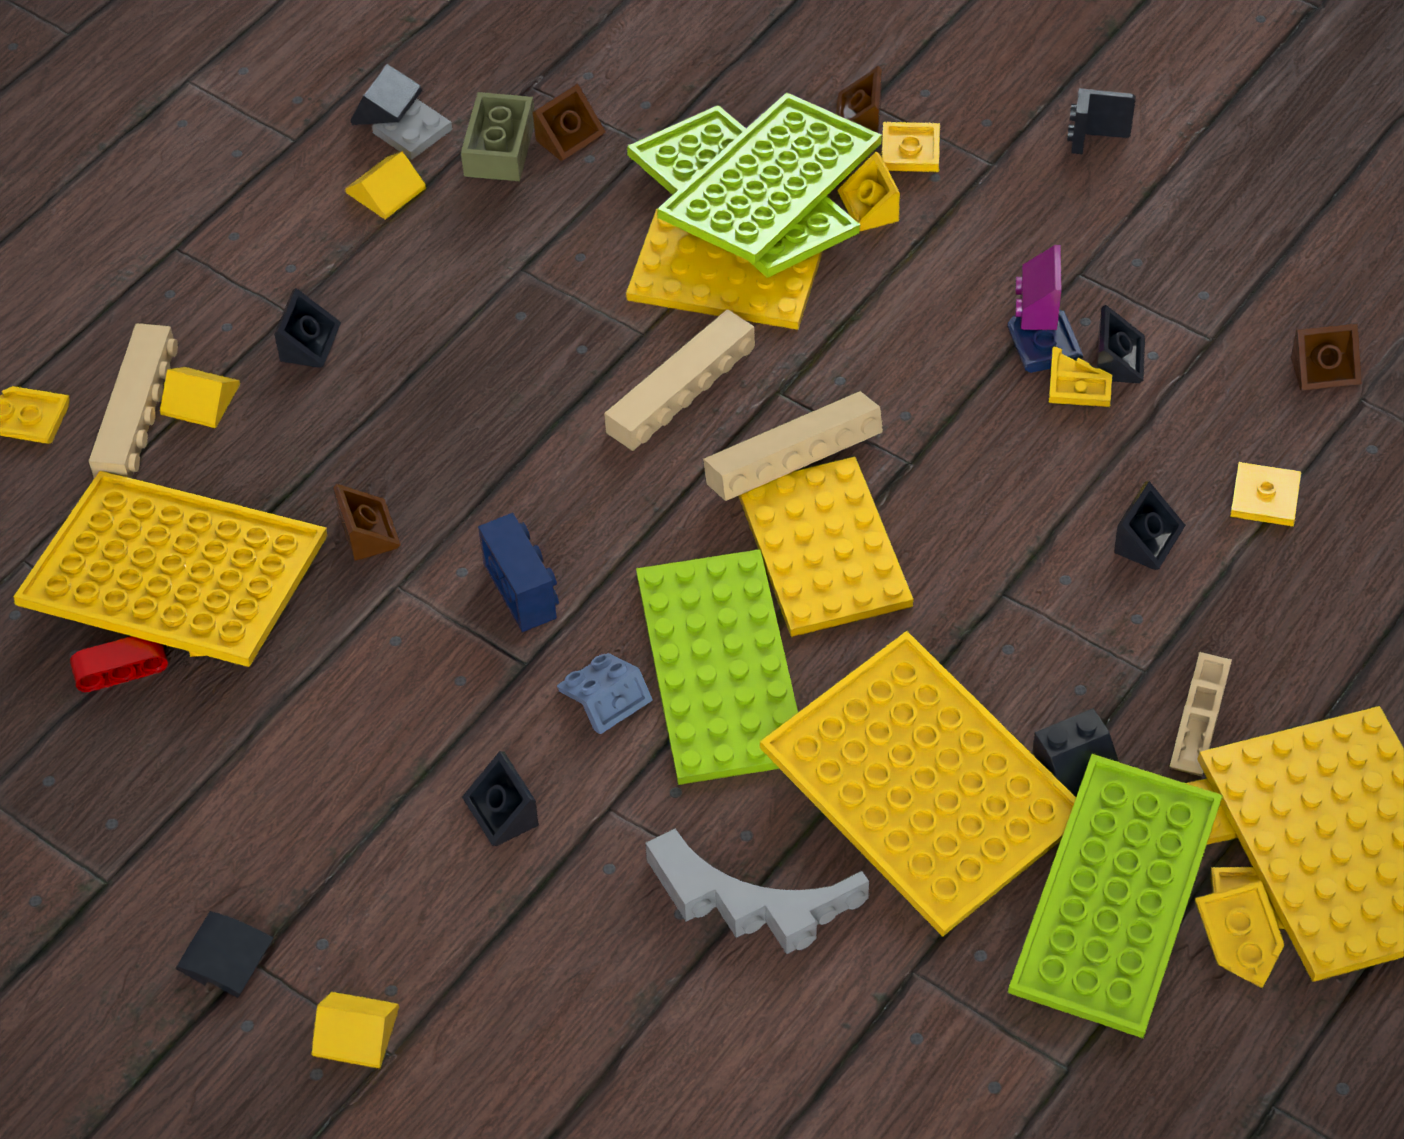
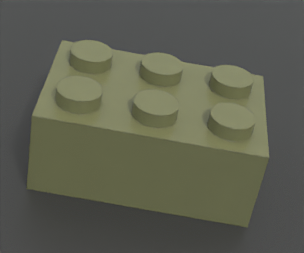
M477 93L461 150L465 177L520 181L534 129L533 97Z

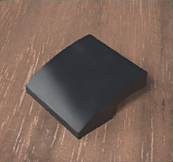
M209 911L175 969L205 986L207 982H210L239 998L273 937L239 920Z

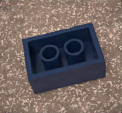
M510 513L478 526L483 564L521 632L556 619L555 605L559 604V600L553 586L557 585V581L552 569L544 567V560L537 545L532 546L530 543V534L525 523H519L514 513Z

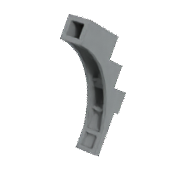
M676 829L646 842L647 861L686 922L695 917H703L716 907L736 938L745 933H754L766 923L786 954L796 949H805L816 940V925L827 924L836 915L847 909H856L869 899V880L862 871L829 887L808 890H779L749 884L715 869L701 859L686 844Z

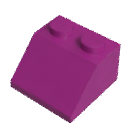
M1054 245L1022 265L1021 277H1016L1015 295H1021V299H1016L1015 317H1021V329L1057 330L1062 290L1061 245Z

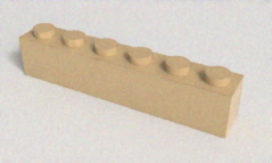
M727 309L604 413L606 433L632 451L640 444L646 443L654 432L661 426L667 425L675 414L682 408L688 407L693 399L703 390H708L717 378L723 373L729 372L739 359L751 353L755 347L754 326Z
M135 324L89 459L94 478L99 471L132 478L134 472L139 470V455L141 449L146 448L148 441L147 431L149 425L154 424L156 404L162 400L163 383L166 378L167 369H170L171 358L176 356L178 350L177 339L173 338L171 326Z
M859 391L703 459L706 483L720 497L727 501L883 432L880 406Z

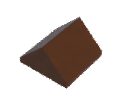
M879 66L838 93L836 115L879 133L882 69Z
M578 83L533 111L535 140L560 161L565 160L606 133Z
M1357 323L1296 329L1291 360L1300 390L1362 384Z
M336 484L333 487L338 514L354 561L399 548L401 544L385 499L340 484Z

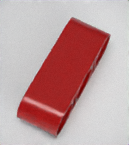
M131 636L80 650L71 656L70 664L76 688L81 692H92L160 673L167 668L168 660L163 644Z

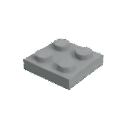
M416 99L400 122L373 124L372 128L376 136L398 151H403L412 160L452 130L451 121Z

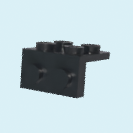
M1079 88L1077 104H1071L1069 121H1075V125L1069 124L1067 141L1072 142L1071 153L1083 155L1085 135L1129 138L1131 136L1136 101L1135 95Z

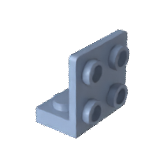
M610 653L595 657L591 664L580 671L568 674L565 680L557 685L559 692L583 704L594 731L602 734L653 701L640 669Z

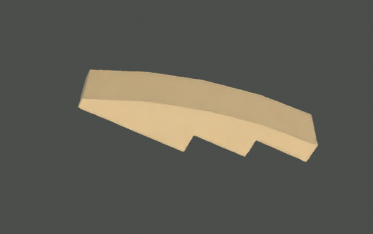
M1199 652L1169 769L1203 776V770L1197 758L1199 752L1210 749L1232 662L1231 659Z

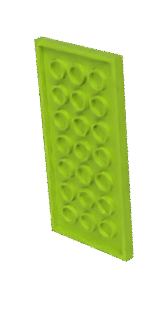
M785 93L664 202L657 210V218L755 264L881 144L882 135L796 96Z
M717 105L627 146V155L673 195L746 128ZM826 196L755 264L750 263L768 278L859 234L860 224Z
M761 549L636 568L678 785L780 769L759 748L760 741L796 715L798 710Z
M1092 754L1009 985L1008 993L1144 1038L1223 795Z

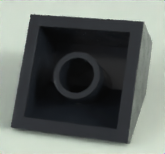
M1094 708L1034 733L1032 755L1075 797H1077L1092 754L1119 762L1111 735Z

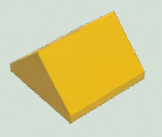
M401 151L383 159L345 188V192L383 219H387L426 189V186L404 152Z
M875 152L837 190L849 215L860 224L859 231L899 221L900 192L880 153Z
M186 367L167 369L160 414L216 428L236 393L240 382L236 379Z
M331 992L317 1005L312 1056L380 1069L397 1017L399 1004Z

